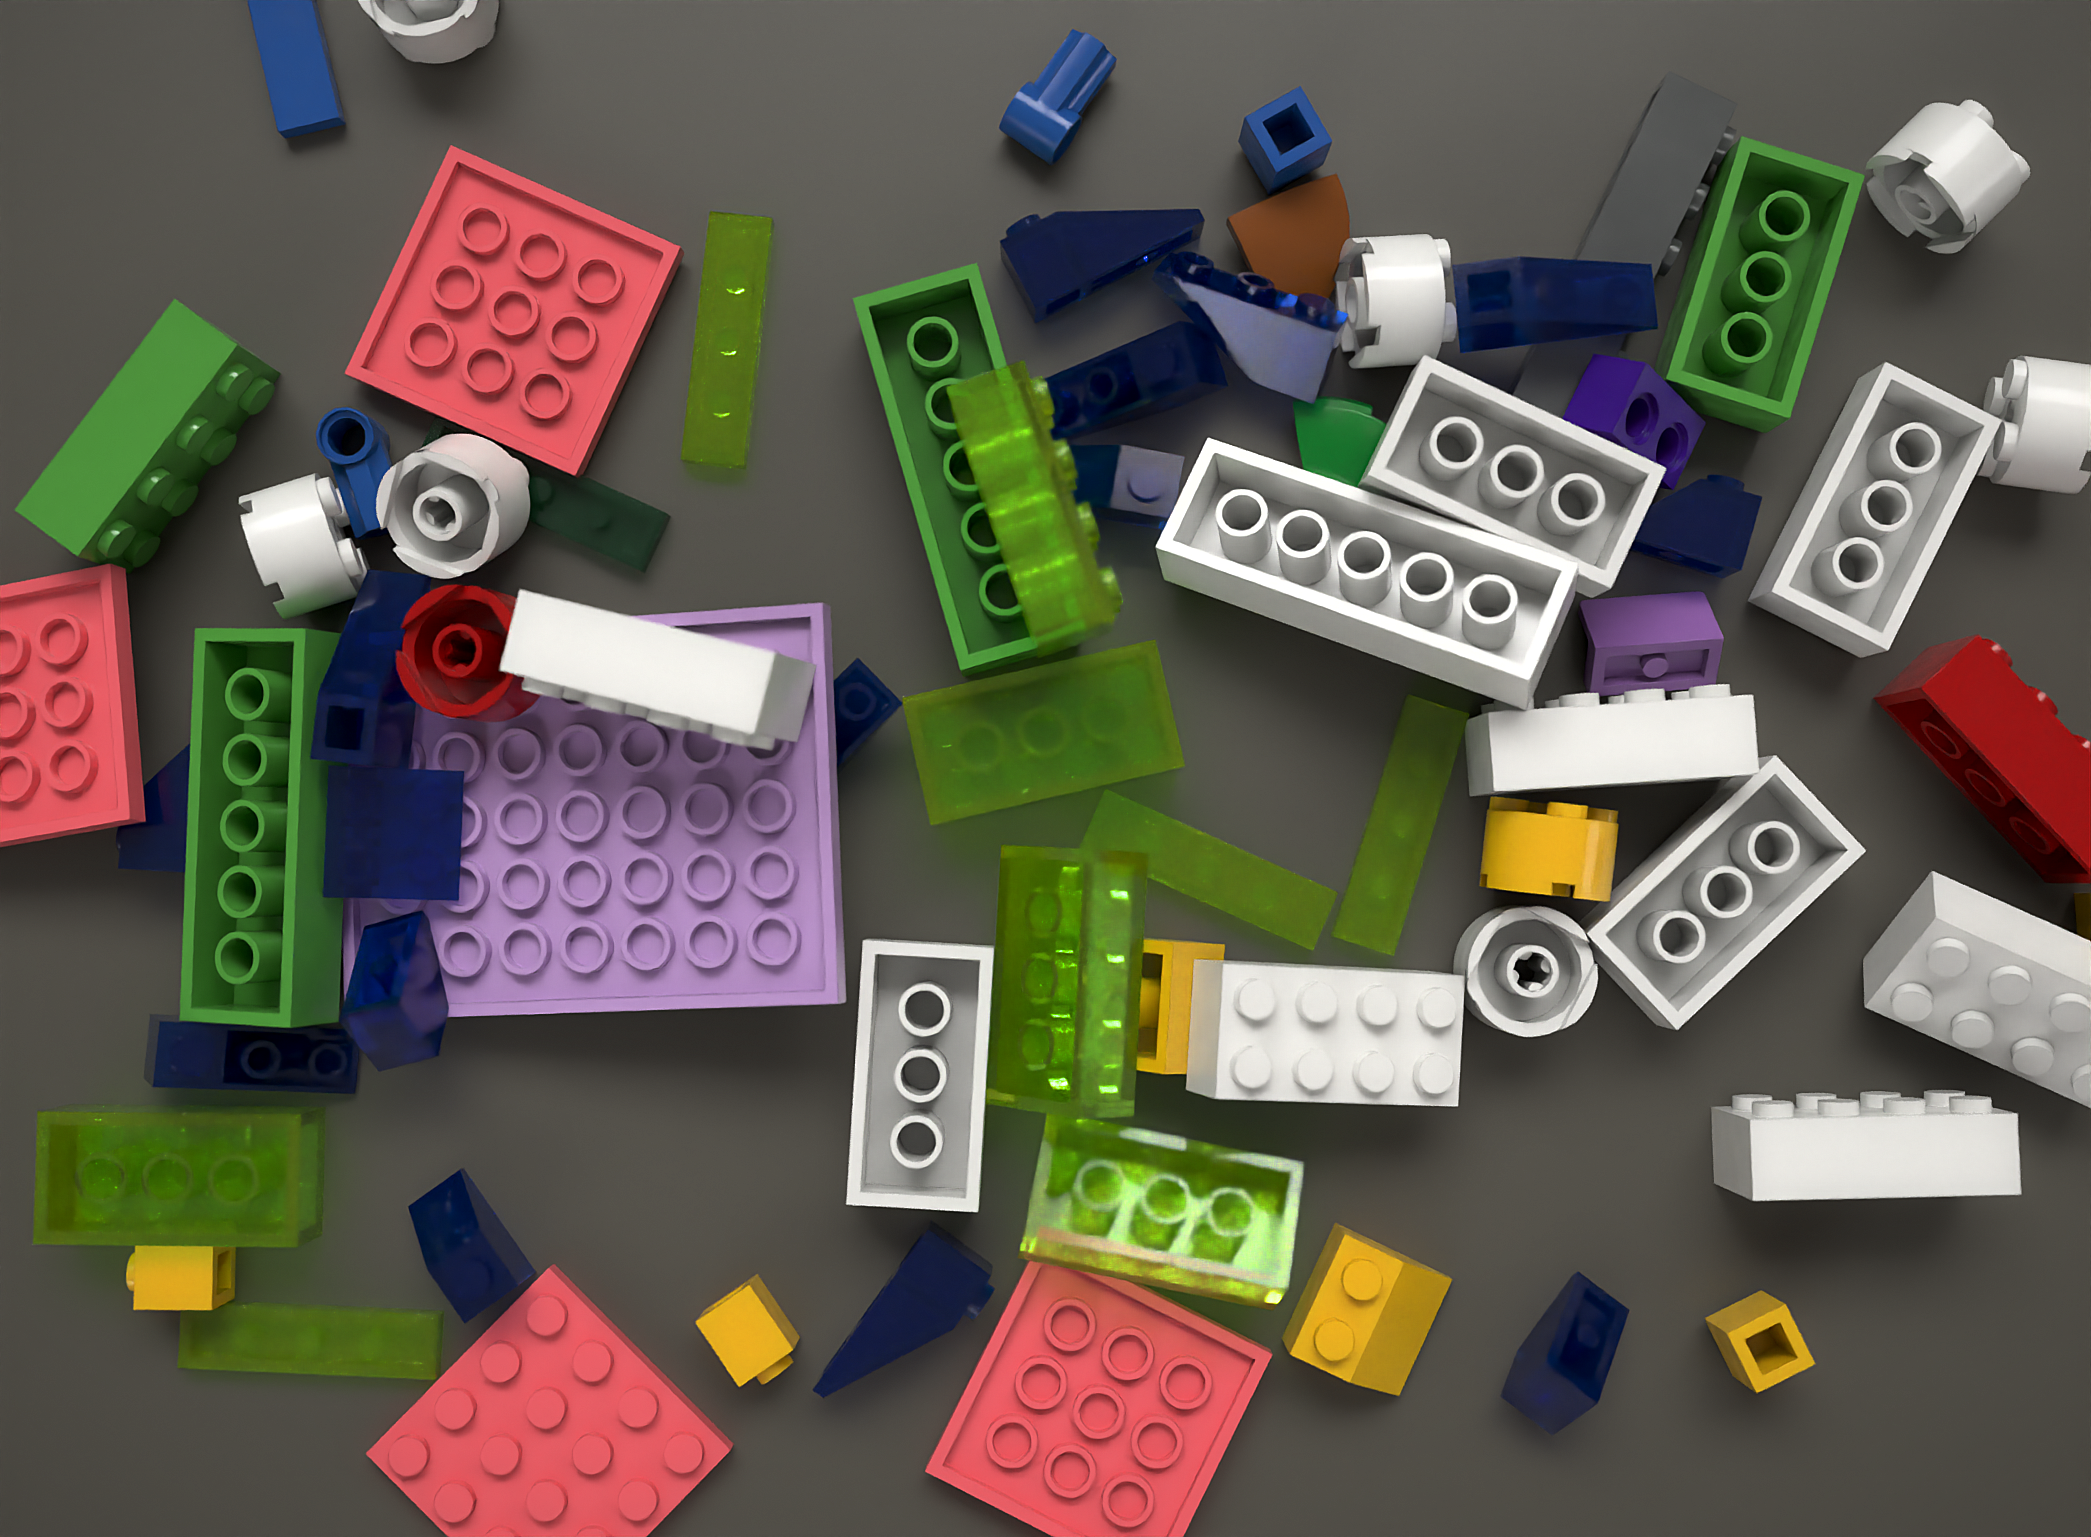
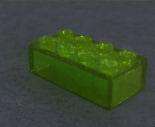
M1024 360L947 386L946 390L951 416L1038 659L1112 633L1116 620L1115 614L1121 612L1120 605H1123V599L1112 568L1108 566L1099 569L1093 552L1099 550L1097 542L1100 541V535L1089 504L1085 502L1076 506L1071 490L1077 489L1074 478H1077L1078 475L1066 440L1061 439L1055 442L1052 440L1049 429L1054 427L1052 415L1055 414L1043 376L1030 378Z
M1156 639L901 698L929 821L933 827L1181 770L1185 767Z
M1001 845L986 1104L1078 1119L1134 1116L1149 853L1090 848Z
M67 1104L37 1111L33 1244L216 1247L302 1246L322 1236L326 1107Z
M1048 1110L1040 1136L1017 1258L1273 1311L1288 1290L1304 1163Z

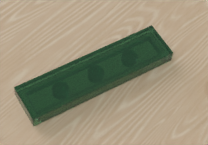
M435 416L421 448L450 434H472L492 441L505 450L512 458L521 461L527 468L530 477L528 485L530 514L528 521L640 572H646L671 518L668 513L580 474V477L576 478L444 418Z

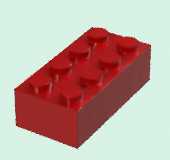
M1976 634L1927 647L1873 699L2045 883H2091V742L2080 735H2073L2056 717L2058 709L2054 702L2041 690L2027 686L2011 669L2013 666L2011 657L1996 642Z

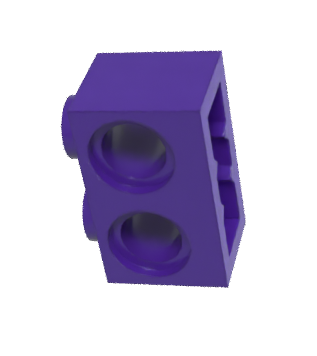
M1593 354L1562 418L1575 426L1667 468L1658 487L1668 490H1674L1706 424L1646 362Z

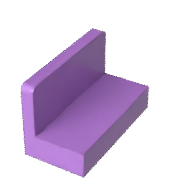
M1695 591L1580 601L1578 615L1588 639L1583 679L1587 693H1599V696L1622 695L1626 691L1664 689V691H1674L1716 684L1724 637L1703 592Z

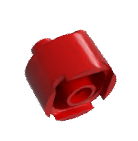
M444 585L428 592L416 601L407 612L400 628L405 629L402 651L396 650V666L403 686L420 706L451 718L490 723L502 722L517 717L527 711L542 694L522 689L525 676L500 670L517 597L472 585Z

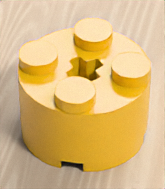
M1490 797L1489 809H1487L1479 886L1610 902L1619 824H1617L1618 811L1588 808V806L1548 802V804L1521 799Z

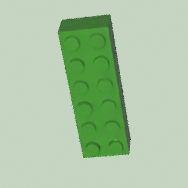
M970 264L853 298L962 676H969L1083 643L1086 633L978 264Z
M195 628L179 1021L284 1028L339 1022L353 635L306 628Z

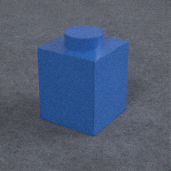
M1299 86L1245 116L1238 143L1268 195H1271L1321 167L1325 162L1332 139L1302 87Z

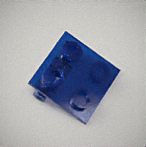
M329 766L323 897L459 901L464 771Z

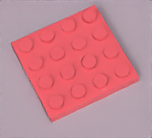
M450 145L345 374L353 380L581 480L685 253L681 246Z
M109 563L1 585L0 847L146 822L126 569Z
M1041 1233L926 1464L925 1472L1053 1537H1183L1273 1354L1269 1348Z
M553 1264L372 1446L366 1455L447 1537H647L731 1451L734 1443Z

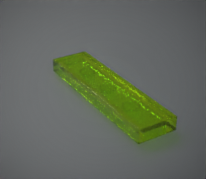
M709 211L681 450V460L683 463L746 470L774 233V221L771 217Z
M1412 695L1405 696L1330 936L1394 956L1469 713Z
M1108 789L1104 790L1079 846L1313 951L1338 895V892Z
M229 1301L213 1310H181L178 1368L435 1380L441 1375L444 1310Z

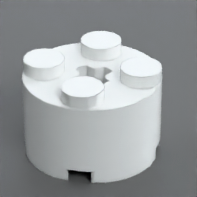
M358 0L363 10L387 41L406 59L433 64L461 59L477 48L487 45L495 33V21L499 7V0Z
M1965 100L1959 106L1948 103H1931L1922 108L1867 162L1866 170L1873 169L1874 176L1866 185L1872 201L1895 229L1906 237H1909L1917 230L1932 239L1925 248L1938 253L1950 254L1960 251L2019 193L2021 185L2030 176L2029 165L2023 157L2011 151L2001 136L1992 128L1994 125L1993 118L1990 112L1980 103L1973 100Z
M1428 234L1349 238L1345 241L1341 249L1339 263H1350L1348 281L1336 282V317L1343 352L1355 351L1356 353L1348 362L1351 368L1417 365L1424 355L1435 360L1441 343L1452 342L1457 328L1455 307L1451 302L1446 303L1444 278H1447L1451 264L1450 248L1446 239H1432Z
M2018 356L2016 359H2011L2007 364L2004 377H1992L1987 386L1983 410L2001 419L2002 422L1976 475L1989 477L1994 484L2077 494L2084 488L2091 475V471L2079 470L2085 453L2091 452V365L2028 356Z
M472 434L445 435L407 455L385 473L377 492V518L381 529L387 527L397 545L393 548L394 552L409 567L430 577L441 579L458 577L482 567L514 545L523 534L530 514V495L528 490L530 477L527 468L521 461L512 458L500 446L488 439Z
M317 473L239 497V504L250 512L241 515V521L263 584L267 586L278 582L285 599L273 602L283 619L286 620L361 596L362 587L374 583L362 548H355L352 539H346L343 527L351 523L339 488L335 489L330 477L321 479Z
M1525 905L1496 907L1481 915L1466 929L1455 951L1453 973L1465 976L1464 1004L1467 1009L1483 1023L1517 1036H1543L1574 1024L1591 1004L1598 983L1597 964H1595L1589 945L1590 941L1584 930L1565 914L1547 907ZM1529 958L1527 966L1535 971L1534 978L1531 981H1518L1519 974L1513 970L1517 959L1527 960Z

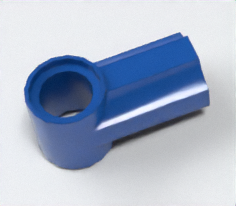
M1072 29L1035 83L1027 82L1014 96L1001 119L999 130L1051 166L1054 165L1073 141L1082 123L1083 118L1081 115L1115 69L1117 59L1094 36L1087 32L1082 33Z
M348 407L335 408L326 413L318 423L316 441L321 453L329 459L355 538L364 540L390 534L387 527L381 529L376 513V498L379 485L385 473L393 467L389 455V435L384 426L359 410ZM362 425L366 436L364 446L354 455L346 456L342 450L341 442L343 435L353 426Z

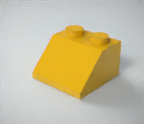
M1079 934L1070 1061L1159 1074H1187L1194 959L1224 960L1225 944Z
M1335 1223L1281 1339L1292 1356L1349 1383L1399 1396L1453 1279Z

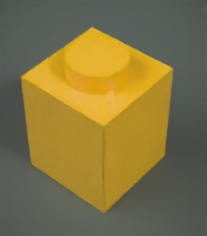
M159 1234L136 1243L135 1252L131 1254L126 1270L127 1286L130 1291H134L133 1310H213L235 1299L236 1234Z
M758 1274L705 1309L695 1321L738 1387H741L755 1376L762 1385L776 1377L793 1363L788 1353L794 1350L800 1336Z
M1762 1290L1704 1318L1732 1376L1755 1393H1759L1815 1365L1787 1305Z

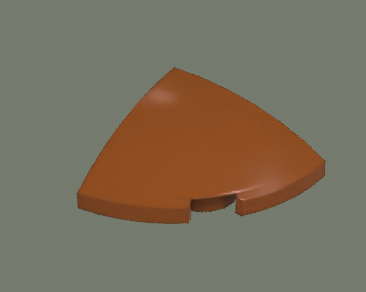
M1337 173L1282 192L1227 218L1226 226L1254 279L1252 288L1279 342L1306 325L1319 312L1336 286L1333 279L1340 264L1341 249L1345 241L1350 237L1347 201Z

